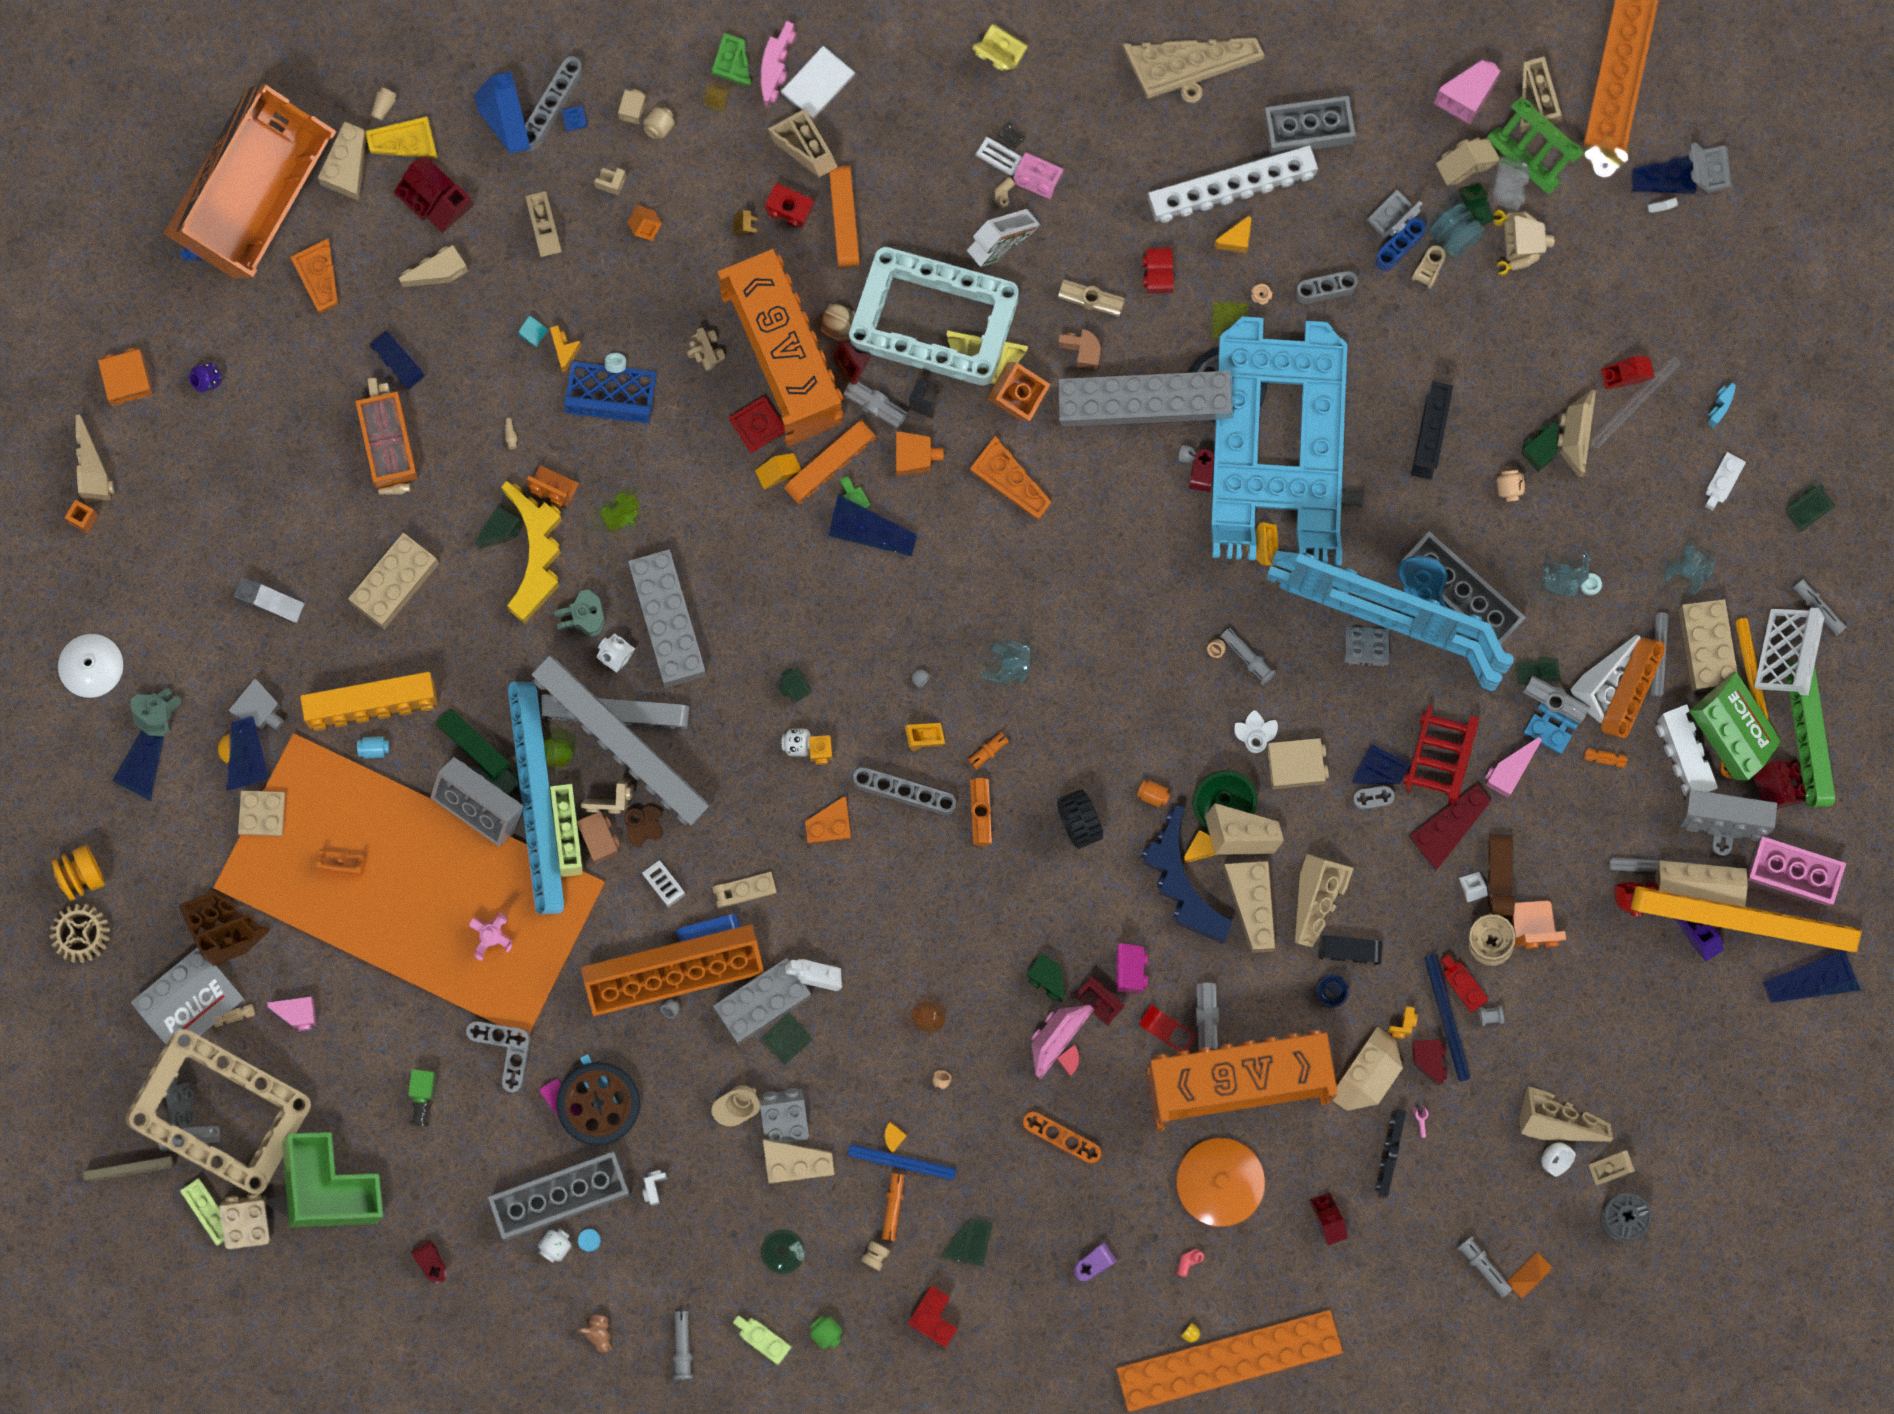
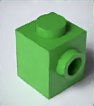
M412 1070L408 1096L414 1099L413 1102L427 1104V1100L433 1101L436 1078L434 1072Z

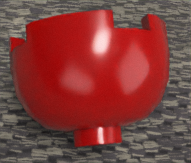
M1646 881L1647 886L1635 884V882L1618 883L1617 886H1614L1615 902L1620 909L1630 912V916H1643V912L1631 909L1635 887L1658 890V884Z

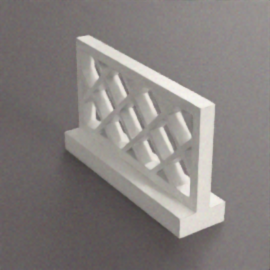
M1810 608V611L1771 609L1754 686L1756 689L1795 691L1800 695L1809 694L1824 622V616L1819 608ZM1776 616H1785L1788 619L1778 627L1775 625ZM1807 617L1806 623L1798 628L1794 624V621L1798 618ZM1792 624L1796 630L1785 637L1781 631ZM1779 633L1783 640L1773 647L1770 643L1771 638ZM1800 634L1802 642L1794 648L1789 641ZM1788 644L1792 650L1781 657L1777 650ZM1775 652L1780 659L1769 666L1766 663L1767 658ZM1796 654L1798 662L1790 667L1785 661ZM1784 663L1788 669L1777 676L1773 670ZM1769 672L1775 677L1769 683H1762L1763 677ZM1792 673L1794 676L1793 685L1783 684L1781 680Z

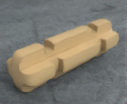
M249 1004L242 1009L239 1007L223 1013L222 1018L220 1015L213 1018V1020H219L214 1024V1027L222 1026L223 1023L229 1024L242 1020L243 1017L249 1018L254 1016L255 1010L253 1005Z

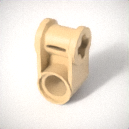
M1439 246L1429 248L1411 280H1418L1431 289L1443 265L1445 251ZM1437 254L1440 257V261H1432L1430 255Z

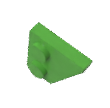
M724 33L711 74L749 87L751 79L749 78L748 60L745 54L746 48L743 39Z

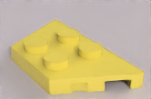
M947 331V339L951 349L972 357L979 354L982 337ZM1005 342L991 384L996 383L1007 362L1018 363L1028 350V346ZM980 369L978 373L984 375L987 374L988 371L986 369Z

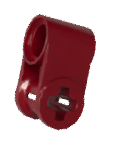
M1202 449L1197 452L1193 470L1191 471L1189 489L1210 492L1214 465V455L1210 450ZM1202 456H1206V460H1208V462L1206 463V465H1203L1202 461L1198 459H1202Z
M431 1240L411 1251L415 1261L428 1280L435 1284L443 1283L448 1275L447 1269ZM434 1268L441 1270L438 1278L431 1276L434 1273Z

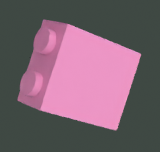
M1481 60L1443 85L1438 91L1434 104L1471 125L1495 86L1501 70L1494 63Z

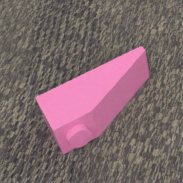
M1538 737L1498 763L1496 768L1491 767L1485 776L1488 779L1486 786L1509 798L1542 739Z

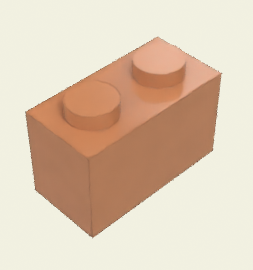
M600 811L577 821L595 864L619 854L617 848L621 846L616 835L611 836L609 828L612 825L607 815L603 817Z

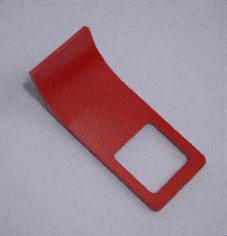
M1153 1004L1149 1006L1139 1022L1142 1028L1179 1052L1188 1051L1197 1037L1196 1033L1161 1012ZM1176 1027H1180L1192 1035L1184 1049L1169 1041Z

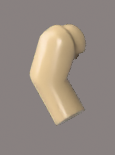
M1007 177L994 191L995 203L998 207H1006L1009 204L1008 191L1015 185L1010 177Z

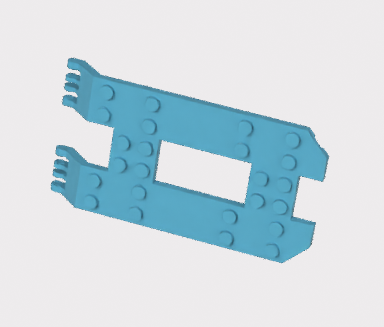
M1241 317L1219 337L1218 371H1230L1232 375L1233 419L1215 420L1211 509L1212 558L1220 557V544L1227 545V559H1232L1233 545H1235V559L1240 560L1242 558L1241 546H1248L1247 559L1255 561V508L1296 510L1298 553L1303 555V553H1306V550H1313V556L1316 557L1315 560H1318L1319 551H1321V562L1327 564V551L1334 552L1333 565H1342L1340 520L1348 344L1333 331V328L1327 322L1306 321L1304 341L1263 339V318ZM1261 382L1302 385L1299 467L1257 464Z
M1275 552L1271 564L1292 571L1289 573L1270 566L1266 579L1274 583L1278 581L1281 589L1468 658L1481 687L1486 690H1496L1502 680L1501 674H1505L1514 661L1512 655L1503 651L1491 625L1483 622L1479 616L1473 614L1467 616L1440 606V603L1436 600L1428 599L1426 601L1361 577L1352 569L1345 568L1342 570L1315 560L1316 557L1308 553H1303L1302 555L1291 552ZM1348 593H1352V594H1354V595H1357V596L1363 597V598H1365V599L1371 600V601H1373V602L1382 604V605H1384V606L1390 607V608L1395 609V610H1398V611H1400V612L1409 614V615H1411V616H1414V618L1405 616V615L1400 614V613H1397V612H1395V611L1386 609V608H1384V607L1378 606V605L1373 604V603H1370V602H1368V601H1365V600L1359 599V598H1357V597L1351 596V595H1349Z

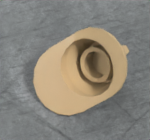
M829 305L823 313L821 332L838 341L849 340V332L856 312L842 305Z
M746 1085L735 1086L730 1092L718 1098L712 1106L714 1119L724 1126H736L755 1116L760 1110V1101L756 1095L755 1087L750 1088Z

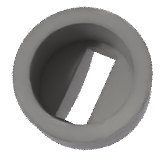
M1182 445L1179 461L1184 463L1192 462L1195 459L1194 456H1196L1195 450L1190 446Z
M922 669L916 670L912 675V682L920 689L930 679L931 675Z
M669 999L662 1004L660 1010L664 1016L673 1019L678 1014L680 1006L678 1002Z

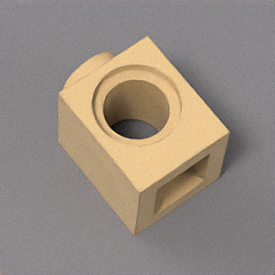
M635 89L624 91L618 112L620 120L640 125L646 104V96L641 91Z

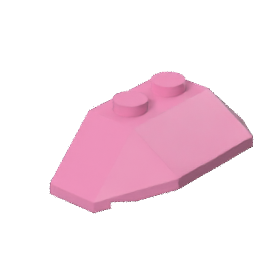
M1084 1005L1058 1009L1056 1013L1052 1011L1045 1020L1047 1025L1044 1029H1038L1032 1037L1034 1041L1032 1043L1035 1073L1040 1080L1094 1011L1092 1006Z

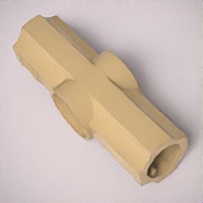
M1063 280L1058 296L1059 299L1082 305L1086 309H1095L1117 317L1120 316L1125 298L1100 291L1095 286L1087 287L1067 280ZM1094 295L1097 300L1090 302L1086 299V296Z

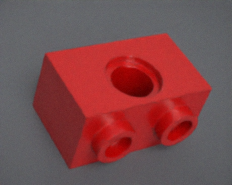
M775 183L765 203V211H767L768 216L774 219H779V217L787 220L786 223L794 228H798V226L804 228L814 207L813 199ZM786 204H791L794 206V209L786 211L783 207Z

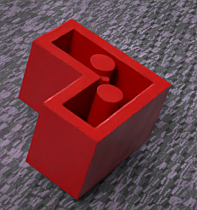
M931 1286L909 1321L908 1326L946 1349L958 1328L940 1318L951 1297Z

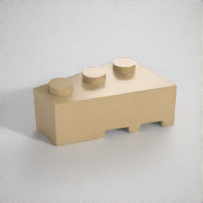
M805 109L768 129L775 144L816 176L821 177L837 168L832 153Z
M1214 804L1205 816L1215 854H1274L1284 841L1280 824L1275 820L1219 804Z

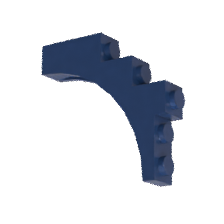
M1176 805L1175 810L1170 809L1166 821L1169 822L1167 829H1162L1157 841L1161 842V844L1152 841L1150 847L1145 846L1141 858L1145 859L1143 865L1167 874L1166 877L1161 876L1157 887L1161 889L1160 895L1183 904L1182 906L1178 905L1173 917L1177 919L1176 925L1224 944L1233 921L1208 906L1195 892L1185 875L1178 843L1180 822L1185 808Z

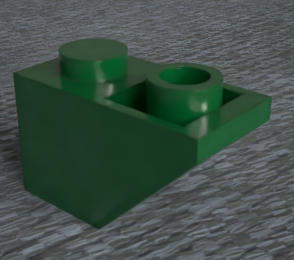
M1556 422L1550 426L1546 424L1538 431L1540 435L1537 438L1533 439L1531 437L1523 444L1524 449L1521 454L1538 472L1548 465L1557 454L1558 424Z
M1041 953L1026 975L1029 979L1028 983L1036 989L1043 988L1047 991L1045 995L1055 1002L1060 1000L1062 1002L1065 999L1060 965Z

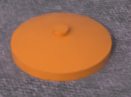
M1214 1138L1197 1144L1185 1155L1177 1172L1176 1186L1183 1207L1192 1217L1206 1225L1228 1227L1246 1220L1257 1209L1264 1194L1265 1176L1260 1161L1248 1147L1235 1140Z

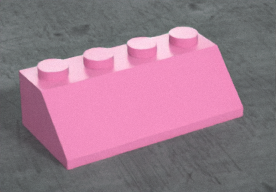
M1762 836L1752 857L1747 880L1826 906H1832L1835 902L1846 863Z

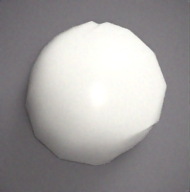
M1560 1142L1554 1143L1544 1151L1541 1158L1542 1166L1547 1172L1557 1177L1570 1168L1576 1154L1568 1145ZM1556 1156L1559 1157L1557 1164L1552 1163Z

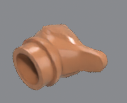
M592 1315L590 1321H588L589 1327L578 1329V1333L584 1334L595 1345L598 1352L606 1353L612 1348L609 1343L610 1333L607 1330L609 1327L608 1318Z

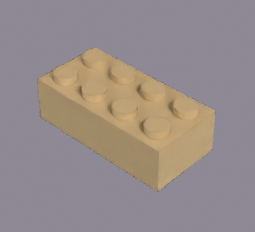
M402 533L348 600L351 605L385 630L439 565L438 560L405 533Z
M1725 599L1685 604L1679 609L1692 694L1712 691L1733 672H1737Z

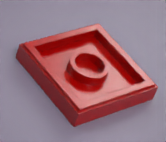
M765 395L728 417L751 454L785 434L784 424Z

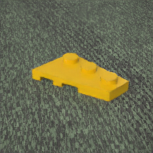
M428 117L365 131L371 154L437 158Z

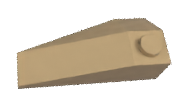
M1306 854L1299 880L1295 943L1309 947L1314 946L1326 925L1324 921L1325 915L1329 911L1334 912L1336 908L1333 901L1338 893L1343 895L1348 887L1353 871L1352 867Z
M1527 1087L1519 1118L1521 1134L1541 1140L1612 1141L1613 1135L1610 1123L1588 1112H1584L1581 1115L1572 1108L1573 1105L1566 1102L1565 1106L1553 1101L1555 1095L1540 1089Z

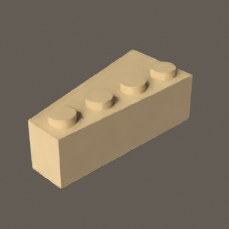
M1268 862L1224 864L1223 870L1251 953L1273 952L1275 942Z

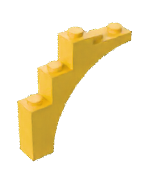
M506 481L501 487L502 491L514 503L523 517L529 539V561L525 577L518 592L507 607L511 613L525 624L559 587L558 577L551 570L547 572L545 570L561 554L558 542L552 537L547 539V536L559 525L562 519L560 510L553 504L549 506L544 502L538 508L539 504L532 497L527 499L522 494L523 490L517 484L513 483L511 485Z

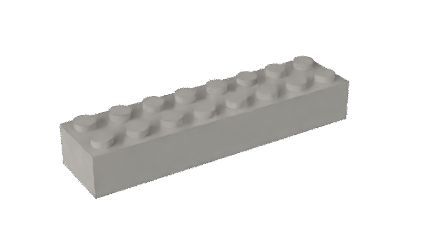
M1230 371L1059 379L1060 423L1062 426H1091L1233 419L1232 375Z

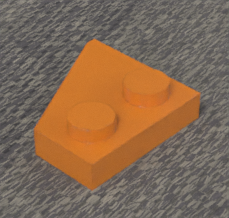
M846 797L840 798L805 821L808 844L851 839Z

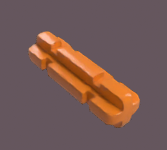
M1591 748L1585 750L1584 759L1587 761L1596 760L1597 763L1611 766L1616 764V767L1624 768L1627 764V756L1619 754L1616 756L1615 753L1601 750L1597 752Z

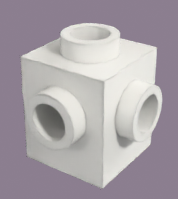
M613 634L609 639L604 638L598 646L600 651L596 658L617 673L627 664L635 648L623 638Z

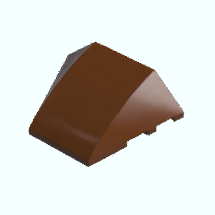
M214 891L184 902L179 906L183 920L202 958L212 966L247 953L270 931V928L266 925L262 927L252 921L253 917L251 915H243L237 911L234 904Z

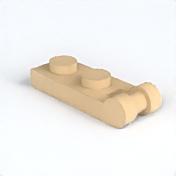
M771 872L712 887L713 893L717 896L718 901L716 905L718 909L777 894ZM731 890L733 898L726 899L725 892Z

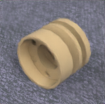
M1492 914L1482 916L1475 921L1470 929L1469 949L1476 961L1483 965L1496 966L1503 964L1510 958L1515 945V932L1510 922L1500 915ZM1491 937L1492 940H1497L1494 947L1491 944L1487 945L1488 938Z

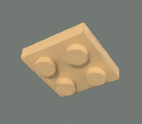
M241 791L238 834L283 837L286 793Z

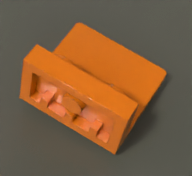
M541 465L534 478L528 476L526 479L532 495L538 498L545 496L551 499L550 503L560 508L562 505L568 507L579 486V483Z

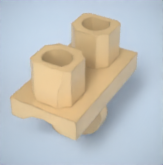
M699 328L696 330L697 333L692 336L693 341L689 343L691 350L687 352L688 358L695 357L697 363L702 362L705 370L709 371L716 364L724 360L725 354L721 348L713 350L711 344L717 341L715 331H704V328Z

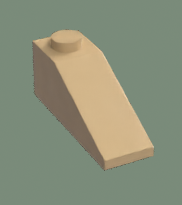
M546 191L525 196L540 256L543 257L561 252Z

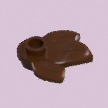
M647 806L643 809L631 808L626 811L624 823L628 827L627 836L636 847L641 848L645 838L659 839L663 836L662 829L656 821L662 815L658 808ZM637 815L639 817L638 822H631V817Z

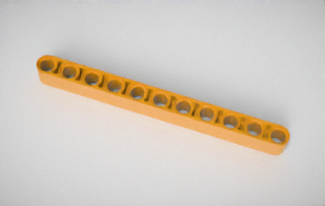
M1635 887L1631 904L1632 910L1850 952H1857L1862 930L1854 927L1643 887Z

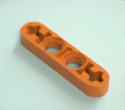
M1030 1112L1025 1115L1023 1126L1028 1132L1086 1163L1094 1164L1100 1159L1101 1149L1093 1142L1039 1113ZM1037 1117L1036 1122L1041 1125L1043 1121L1047 1122L1042 1134L1038 1133L1039 1127L1035 1125L1032 1128L1029 1127L1028 1118ZM1049 1127H1055L1058 1129L1059 1135L1055 1139H1050L1046 1135V1130ZM1067 1138H1076L1078 1146L1075 1149L1067 1148L1065 1144ZM1082 1142L1086 1143L1085 1149H1096V1158L1088 1159V1154L1084 1151L1081 1152V1155L1076 1153L1081 1148Z

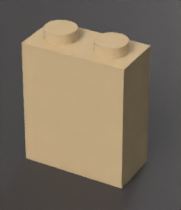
M1321 738L1268 744L1267 751L1272 789L1322 785L1326 781L1325 778H1329L1328 766L1323 764V757H1326L1325 744H1321Z

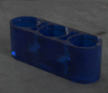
M384 331L369 344L374 351L376 350L381 360L387 366H390L396 377L405 383L408 390L425 377L422 370L387 331Z

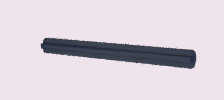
M1435 954L1427 955L1424 960L1458 1081H1467L1470 1079V1074L1437 956Z

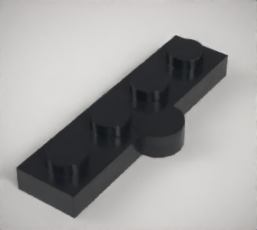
M1397 1109L1395 1114L1391 1113L1389 1127H1392L1391 1136H1386L1384 1148L1388 1149L1386 1157L1382 1156L1379 1168L1383 1170L1382 1178H1377L1375 1191H1378V1197L1387 1199L1389 1196L1406 1116L1405 1110Z

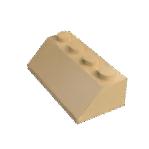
M1668 861L1659 862L1655 874V883L1658 884L1659 891L1745 907L1748 888L1747 869Z

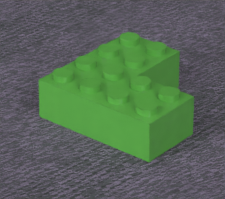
M331 1132L287 1134L282 1141L289 1227L377 1224L381 1220L383 1212L379 1174L335 1175Z

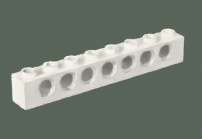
M1309 145L1149 192L1148 202L1155 222L1161 221V223L1171 221L1173 216L1181 214V217H1186L1197 209L1206 211L1213 208L1214 204L1221 203L1226 205L1232 203L1233 199L1238 197L1247 199L1258 191L1267 193L1272 191L1275 186L1282 185V187H1288L1299 179H1302V181L1311 180L1316 175L1318 167ZM1296 165L1299 170L1291 171L1288 166ZM1276 171L1279 176L1271 177L1268 172ZM1254 176L1259 182L1251 183L1248 178ZM1234 182L1239 187L1231 189L1228 187V184ZM1214 188L1218 191V194L1211 195L1207 190ZM1194 194L1198 197V200L1191 201L1187 196ZM1174 200L1178 203V206L1170 207L1167 202Z

